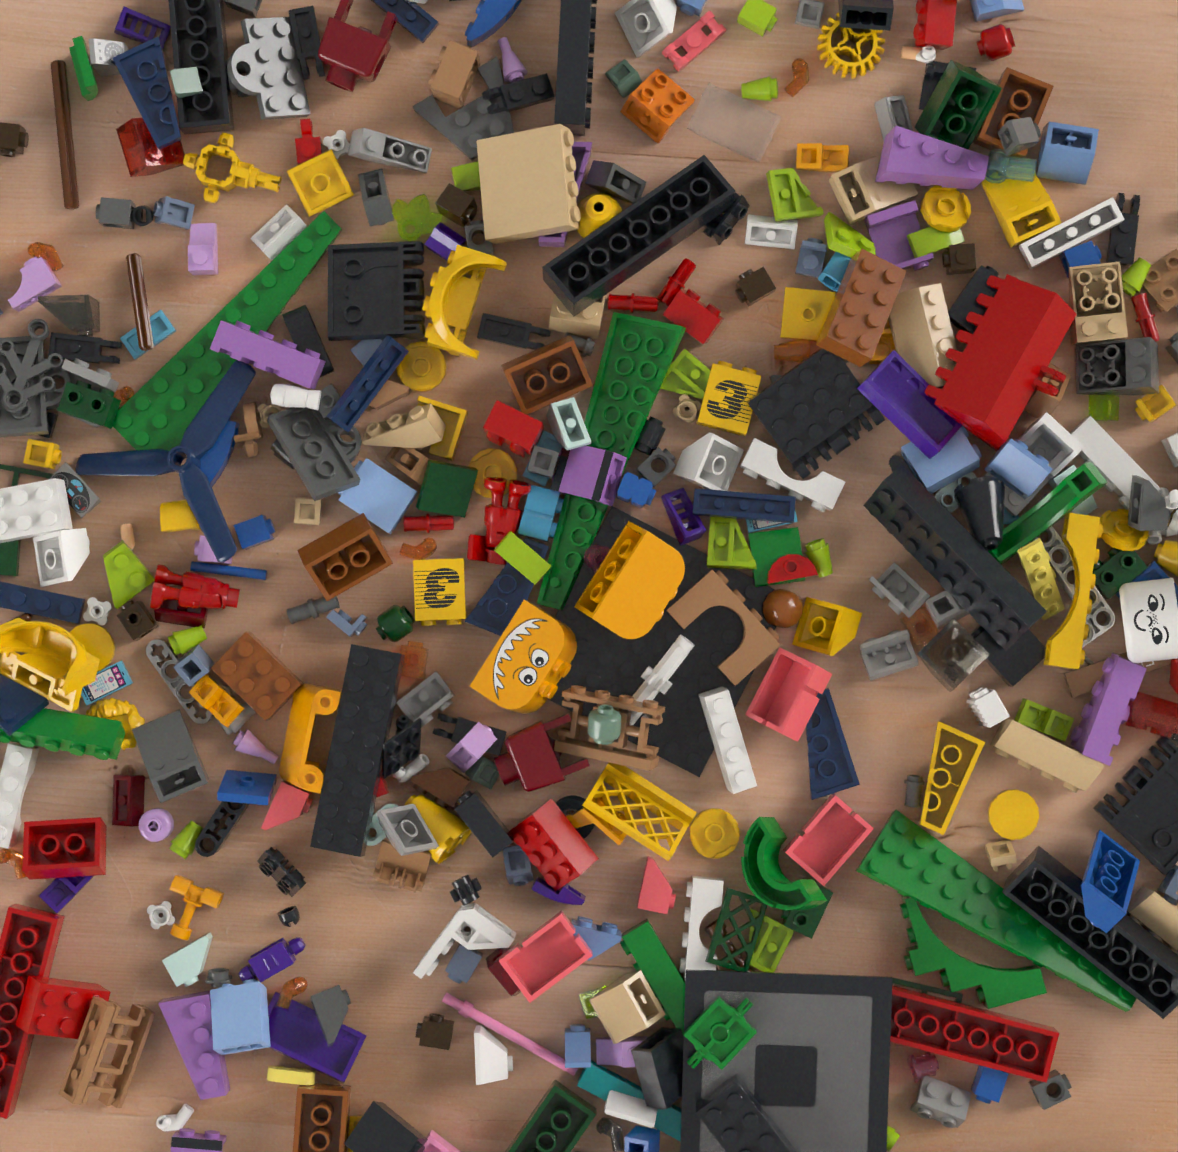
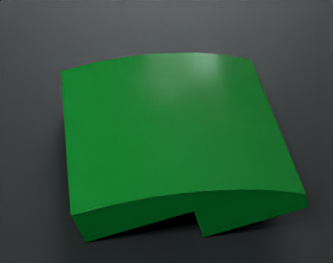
M83 36L72 38L74 46L69 47L81 94L87 101H91L97 96L98 88Z
M798 527L748 533L750 552L757 565V569H752L755 587L805 581V577L767 583L768 571L779 557L786 554H799L803 556Z

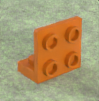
M656 69L630 94L620 112L659 144L672 124L694 103L695 99L660 69Z

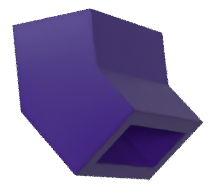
M440 222L433 229L424 245L448 262L451 250L456 251L457 245L463 246L466 239Z

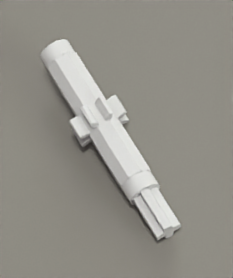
M680 634L653 669L648 666L641 677L645 681L632 696L634 701L653 700L659 691L665 694L672 685L668 681L695 645ZM632 711L630 725H634L642 713Z

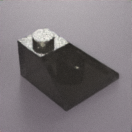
M90 295L38 296V302L66 327L77 333V336H93V332H100L99 301Z
M954 618L917 653L931 674L949 692L953 691L990 655Z

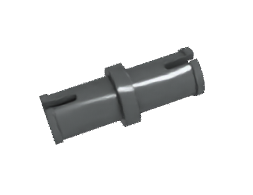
M337 596L329 601H326L324 597L316 600L311 598L305 604L287 609V615L291 624H295L310 617L318 618L319 614L332 609H338L340 605Z

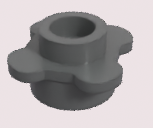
M226 968L208 970L205 983L211 984L212 987H222L223 984L230 982L232 975H229V969Z

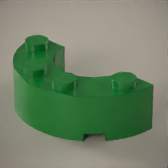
M758 817L750 826L744 838V857H741L743 875L752 893L767 906L781 910H807L825 903L827 899L814 879H799L792 882L784 876L779 866V852L787 836L774 817Z

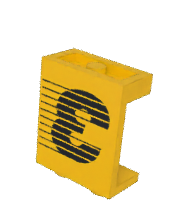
M718 361L717 364L712 363L696 424L745 437L753 411L747 401L757 395L761 376L756 375L757 371L751 368L742 367L741 371L733 369V364Z
M464 558L413 560L415 621H421V626L436 625V620H446V625H461V620L467 618Z

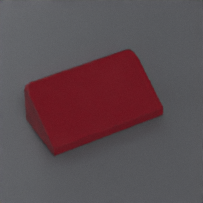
M165 600L159 609L154 610L155 620L158 622L190 627L202 625V628H205L208 608L199 607L193 609L181 607L178 604L179 600Z
M113 775L112 825L139 826V820L144 814V775Z

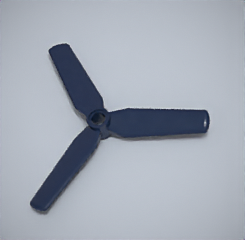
M234 361L186 428L180 446H176L170 451L148 449L82 454L76 463V474L158 476L176 471L179 473L183 495L217 561L223 563L235 555L237 547L209 480L200 470V459L214 446L256 375L255 369L245 362ZM187 458L186 462L181 465L182 461Z

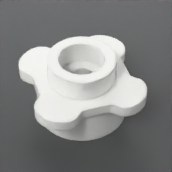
M338 130L335 135L331 137L326 136L323 140L324 146L328 147L329 150H333L336 159L349 151L350 143H348L346 133L343 130Z
M95 597L89 598L87 601V611L83 614L84 620L88 622L92 620L99 625H105L108 622L109 611L112 609L111 603L108 601H98ZM96 609L100 610L98 614L95 613Z
M163 901L162 904L157 906L152 904L147 908L152 928L159 929L163 925L167 924L170 926L175 922V917L171 913L172 905L169 901Z

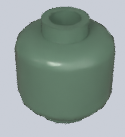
M599 705L597 709L589 713L588 735L597 744H612L621 734V714L614 710L611 705Z

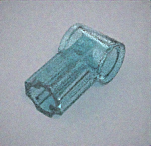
M994 149L989 152L985 174L987 181L991 183H1001L1005 179L1034 181L1037 159L1006 156L1005 151L1001 149Z

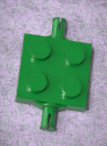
M717 996L684 1032V1036L696 1049V1052L686 1062L695 1069L705 1058L723 1070L757 1033V1030L744 1017V1014L754 1004L746 997L735 1008Z

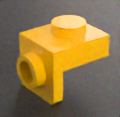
M1163 384L1159 386V393L1147 394L1135 401L1138 405L1135 411L1143 421L1147 419L1151 423L1177 406Z
M28 439L23 463L55 470L56 465L60 464L62 451L59 450L60 445Z

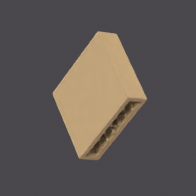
M556 124L477 140L486 241L499 244L579 229L578 221H580L581 214L576 202L578 186L574 179L576 161L572 156L574 137L569 128Z

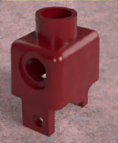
M340 0L334 18L329 17L318 51V57L325 65L330 66L325 81L343 90L353 92L358 78L367 82H374L392 47L389 40L398 18L394 13L388 11L380 33L376 36L369 29L361 26L357 28L345 23L353 0Z
M569 713L546 723H543L541 720L507 737L505 745L508 752L494 757L496 767L505 786L520 780L523 789L530 792L565 781L566 775L590 766L588 759L585 758L561 768L560 756L562 752L554 751L556 740L551 738L547 731L572 721Z

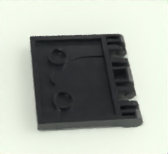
M405 241L328 245L329 341L385 339L387 335L392 338H407L410 340L425 337V326L423 325L425 317L417 314L405 315V310L415 312L421 311L424 303L422 300L425 298L424 280L422 279L424 271L419 268L404 269V264L408 266L423 265V242Z
M823 348L814 352L747 401L802 479L811 473L800 459L801 456L805 457L814 471L819 468L816 460L808 453L815 446L827 462L832 459L822 445V441L826 440L836 455L851 445L840 428L845 426L855 441L860 439L858 431L850 424L851 420L858 417L865 430L869 432L873 429L863 414L865 410L877 426L885 421L880 411L857 389L860 383L843 359Z
M1162 735L1155 743L1169 757L1167 758L1153 745L1149 748L1150 753L1161 761L1162 765L1156 769L1146 758L1141 757L1138 762L1152 775L1150 777L1146 776L1137 766L1133 765L1122 779L1136 792L1131 794L1119 782L1115 784L1117 792L1127 798L1128 801L1121 806L1112 795L1106 794L1103 798L1117 812L1114 813L1102 801H1099L1093 809L1162 874L1166 875L1178 862V748L1167 737Z

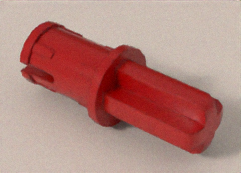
M687 258L683 259L672 277L668 276L669 281L660 294L657 295L658 300L667 306L670 305L679 290L685 289L684 284L696 268L694 262Z
M609 293L608 310H629L630 313L634 311L656 312L658 310V298L635 296L634 293L631 295Z
M1143 293L1130 298L1137 316L1135 321L1136 323L1139 322L1143 338L1151 337L1155 342L1159 341L1160 337L1153 318L1155 314H1152L1147 294Z
M429 513L426 516H404V532L427 531V533H430V531L454 529L453 516H430Z

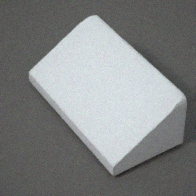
M286 204L250 239L270 260H273L307 225Z
M749 214L747 216L745 244L795 249L798 221L795 219L776 222L775 217Z
M613 1090L609 1091L604 1106L605 1114L650 1128L655 1125L658 1107H648L643 1099Z

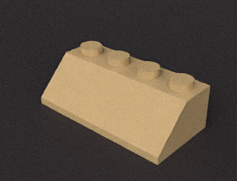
M938 283L898 293L888 320L896 352L929 385L943 388L947 381L938 378L935 372L940 366L953 371L957 363L947 359L945 354L949 348L957 350L942 285Z
M1005 719L1001 722L990 744L996 748V754L1007 759L1011 755L1019 759L1017 764L1029 770L1032 767L1042 770L1041 776L1053 782L1055 778L1064 781L1063 787L1077 793L1078 789L1086 791L1104 768L1103 764L1012 719Z
M1142 886L1129 902L1127 913L1130 914L1129 917L1140 926L1144 925L1148 928L1150 934L1159 941L1163 940L1169 945V949L1178 955V909L1155 891Z

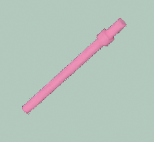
M447 992L444 995L442 1002L458 1010V1014L476 1020L573 1076L577 1072L578 1068H565L564 1058L473 1008L474 1005L466 1000L463 1002Z

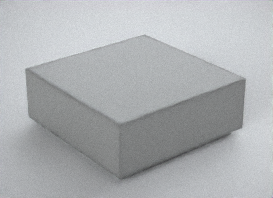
M800 0L795 24L819 29L825 3L814 0Z

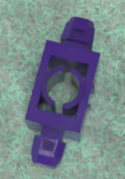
M284 937L251 955V958L248 960L249 964L238 973L242 981L255 979L257 976L260 983L294 964L296 960L294 954L297 955L304 950L306 946L301 937L290 940L289 944H287Z

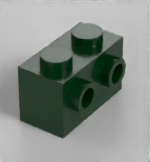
M77 380L76 384L67 382L57 410L112 429L121 404V400L114 397L115 393L100 388L99 392L91 390V384Z
M1111 548L1107 552L1108 558L1103 562L1099 559L1097 564H1094L1092 574L1096 575L1095 587L1105 600L1113 597L1119 592L1123 584L1130 583L1148 568L1135 551H1122Z
M817 884L827 899L825 903L807 910H783L781 918L784 919L782 922L784 926L811 939L833 895L830 889Z

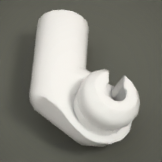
M420 754L405 768L402 766L398 772L393 774V777L398 782H407L429 764L428 757L425 754Z

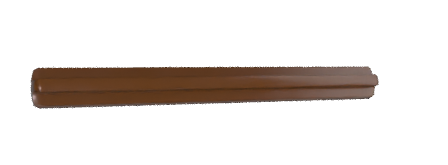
M55 60L51 62V75L64 207L66 209L79 208V195L66 63L62 60Z

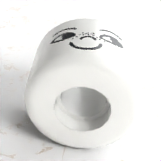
M1173 578L1123 584L1119 589L1128 659L1133 663L1177 659L1178 607Z

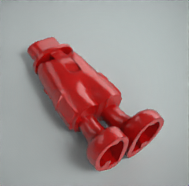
M486 477L484 479V487L490 490L492 495V503L485 506L484 523L486 525L485 551L488 552L487 562L506 565L507 561L495 552L494 549L509 531L516 535L523 511L518 507L519 501L523 495L530 493L531 484L520 480H510L508 504L504 508L502 503L507 479Z
M158 564L150 608L159 609L165 600H179V606L193 609L199 607L225 609L226 606L237 608L240 589L229 588V584L214 578H205L201 574L187 571L183 575L176 574L165 565ZM166 584L179 585L181 589L166 586Z

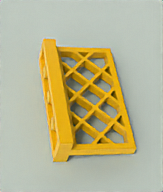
M610 762L601 772L582 805L667 861L673 856L689 824L697 813L628 767ZM603 781L615 788V790H606ZM624 795L635 801L636 804H627ZM618 796L621 805L612 806L609 797ZM602 797L605 806L600 807L591 800ZM646 809L657 815L658 818H649ZM630 810H639L642 819L634 820ZM624 811L627 820H620L616 817L615 812ZM667 823L677 828L679 832H670ZM652 824H660L664 833L655 834ZM645 825L648 834L643 835L636 826ZM659 839L667 840L670 847L669 851L660 846Z

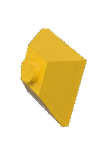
M806 597L792 645L834 656L855 638L862 613L844 606Z

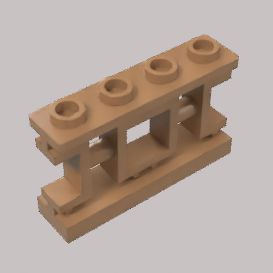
M572 685L571 688L562 692V697H564L562 706L573 708L571 729L562 728L558 730L559 739L555 741L554 751L648 771L658 766L659 756H656L659 747L647 745L649 725H659L662 723V713L665 712L664 706H659L658 702L654 700L634 701V697L629 695L610 696V692L604 690H595V693L586 691V687ZM583 701L611 705L614 710L621 714V734L619 739L614 740L612 744L608 745L597 744L590 736L589 742L573 739L579 736L580 726L588 727V717L582 716ZM599 705L594 706L593 710L597 709ZM632 711L646 714L641 717L640 727L630 725ZM628 735L638 737L637 752L621 749L627 746Z
M93 997L59 1095L72 1104L81 1105V1103H87L90 1092H100L98 1100L104 1105L122 1108L150 1027L153 1024L154 1011L142 1004H132L128 1016L119 1015L120 1005L114 1001ZM110 1022L115 1023L111 1034L107 1033ZM125 1025H130L126 1036L122 1035ZM108 1043L118 1044L111 1064L101 1063ZM92 1072H97L94 1082H90ZM108 1073L112 1074L109 1084L105 1083Z

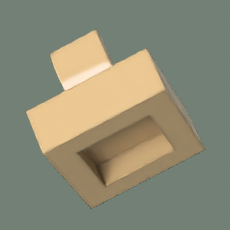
M1010 840L985 844L986 854L995 872L998 871L999 865H1006L1008 869H1011L1012 863H1017L1016 853Z

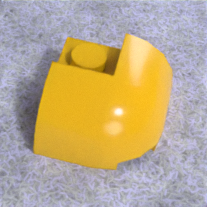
M186 499L162 502L160 504L161 532L167 533L190 529L195 531L201 530Z

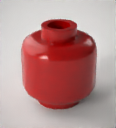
M1002 24L983 30L980 33L981 40L977 41L980 55H986L989 61L1009 56L1012 53V48L1016 47L1010 27L1006 28Z

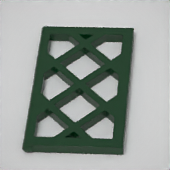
M727 888L705 962L735 971L748 972L767 905L756 896ZM732 895L738 896L742 905L730 911L729 904ZM755 902L761 903L759 915L754 918L749 906ZM745 909L750 921L738 927L733 915ZM729 918L734 930L722 936L721 930L724 920ZM753 926L754 932L751 942L746 944L741 932ZM737 935L742 947L730 953L725 941ZM721 944L727 956L720 960L713 959L716 947ZM745 951L746 959L743 967L737 966L733 958Z

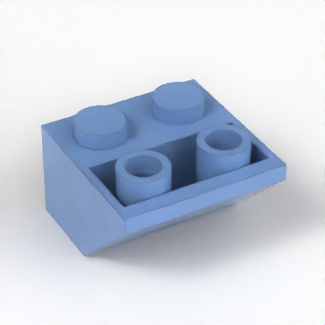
M1048 122L1042 131L1036 176L1038 178L1085 185L1095 156L1099 129Z
M1011 438L1001 445L984 470L996 477L1000 482L1003 481L1004 485L1023 499L1031 496L1053 469L1048 466L1049 462L1039 454L1035 456L1027 450L1028 446L1019 439L1014 441Z
M578 916L577 920L572 919L571 921L576 929L573 935L575 936L579 933L592 950L593 956L588 959L589 961L621 941V930L617 928L616 924L603 922L601 926L593 924V920L590 918Z

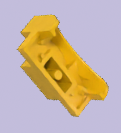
M457 245L456 251L451 250L447 262L449 266L446 268L440 266L439 271H434L430 282V286L433 287L431 297L426 296L422 310L426 311V318L431 319L433 324L428 323L425 338H428V345L446 350L451 355L457 357L462 355L477 360L480 351L463 344L486 269L490 268L505 272L507 263L495 256ZM468 273V275H471V279L463 277V275ZM449 328L454 329V333H452L449 330Z
M18 617L0 625V674L70 712L78 709L83 687L95 681L100 659L87 653L85 645L79 643L67 630L55 624L41 621L27 622ZM16 652H25V654L20 655Z

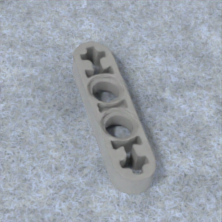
M164 640L150 641L146 647L147 657L187 714L195 723L204 724L209 722L213 718V714L209 710L205 713L207 716L205 719L197 717L198 709L196 706H188V703L196 699L193 696L190 699H185L181 696L180 690L187 684L180 675L174 679L167 676L166 668L170 664H176L179 660L170 645ZM155 644L163 646L162 654L165 658L171 656L172 660L166 661L160 666L159 662L163 660L159 655L154 656L152 654L155 651L153 646ZM197 702V704L201 708H204L199 702Z

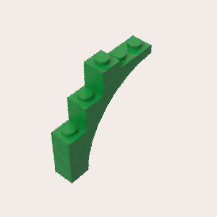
M902 896L903 903L900 904V910L903 919L908 918L910 928H907L906 931L910 943H915V946L905 948L907 955L903 956L907 971L912 970V973L918 976L943 969V972H939L943 987H948L951 992L979 986V988L975 989L977 999L987 1009L1047 993L1041 969L1036 965L1020 968H996L975 963L949 949L932 932L920 912L917 901L909 896Z

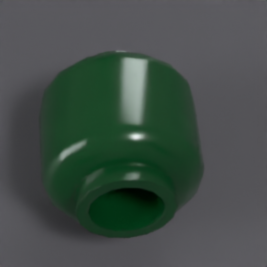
M393 605L377 617L379 626L376 627V630L383 640L388 638L392 642H398L413 631L415 620L405 606Z

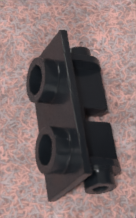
M735 192L734 205L724 211L722 217L719 215L704 225L703 233L710 238L713 236L718 245L731 235L736 223L744 218L750 205L742 194L739 196Z

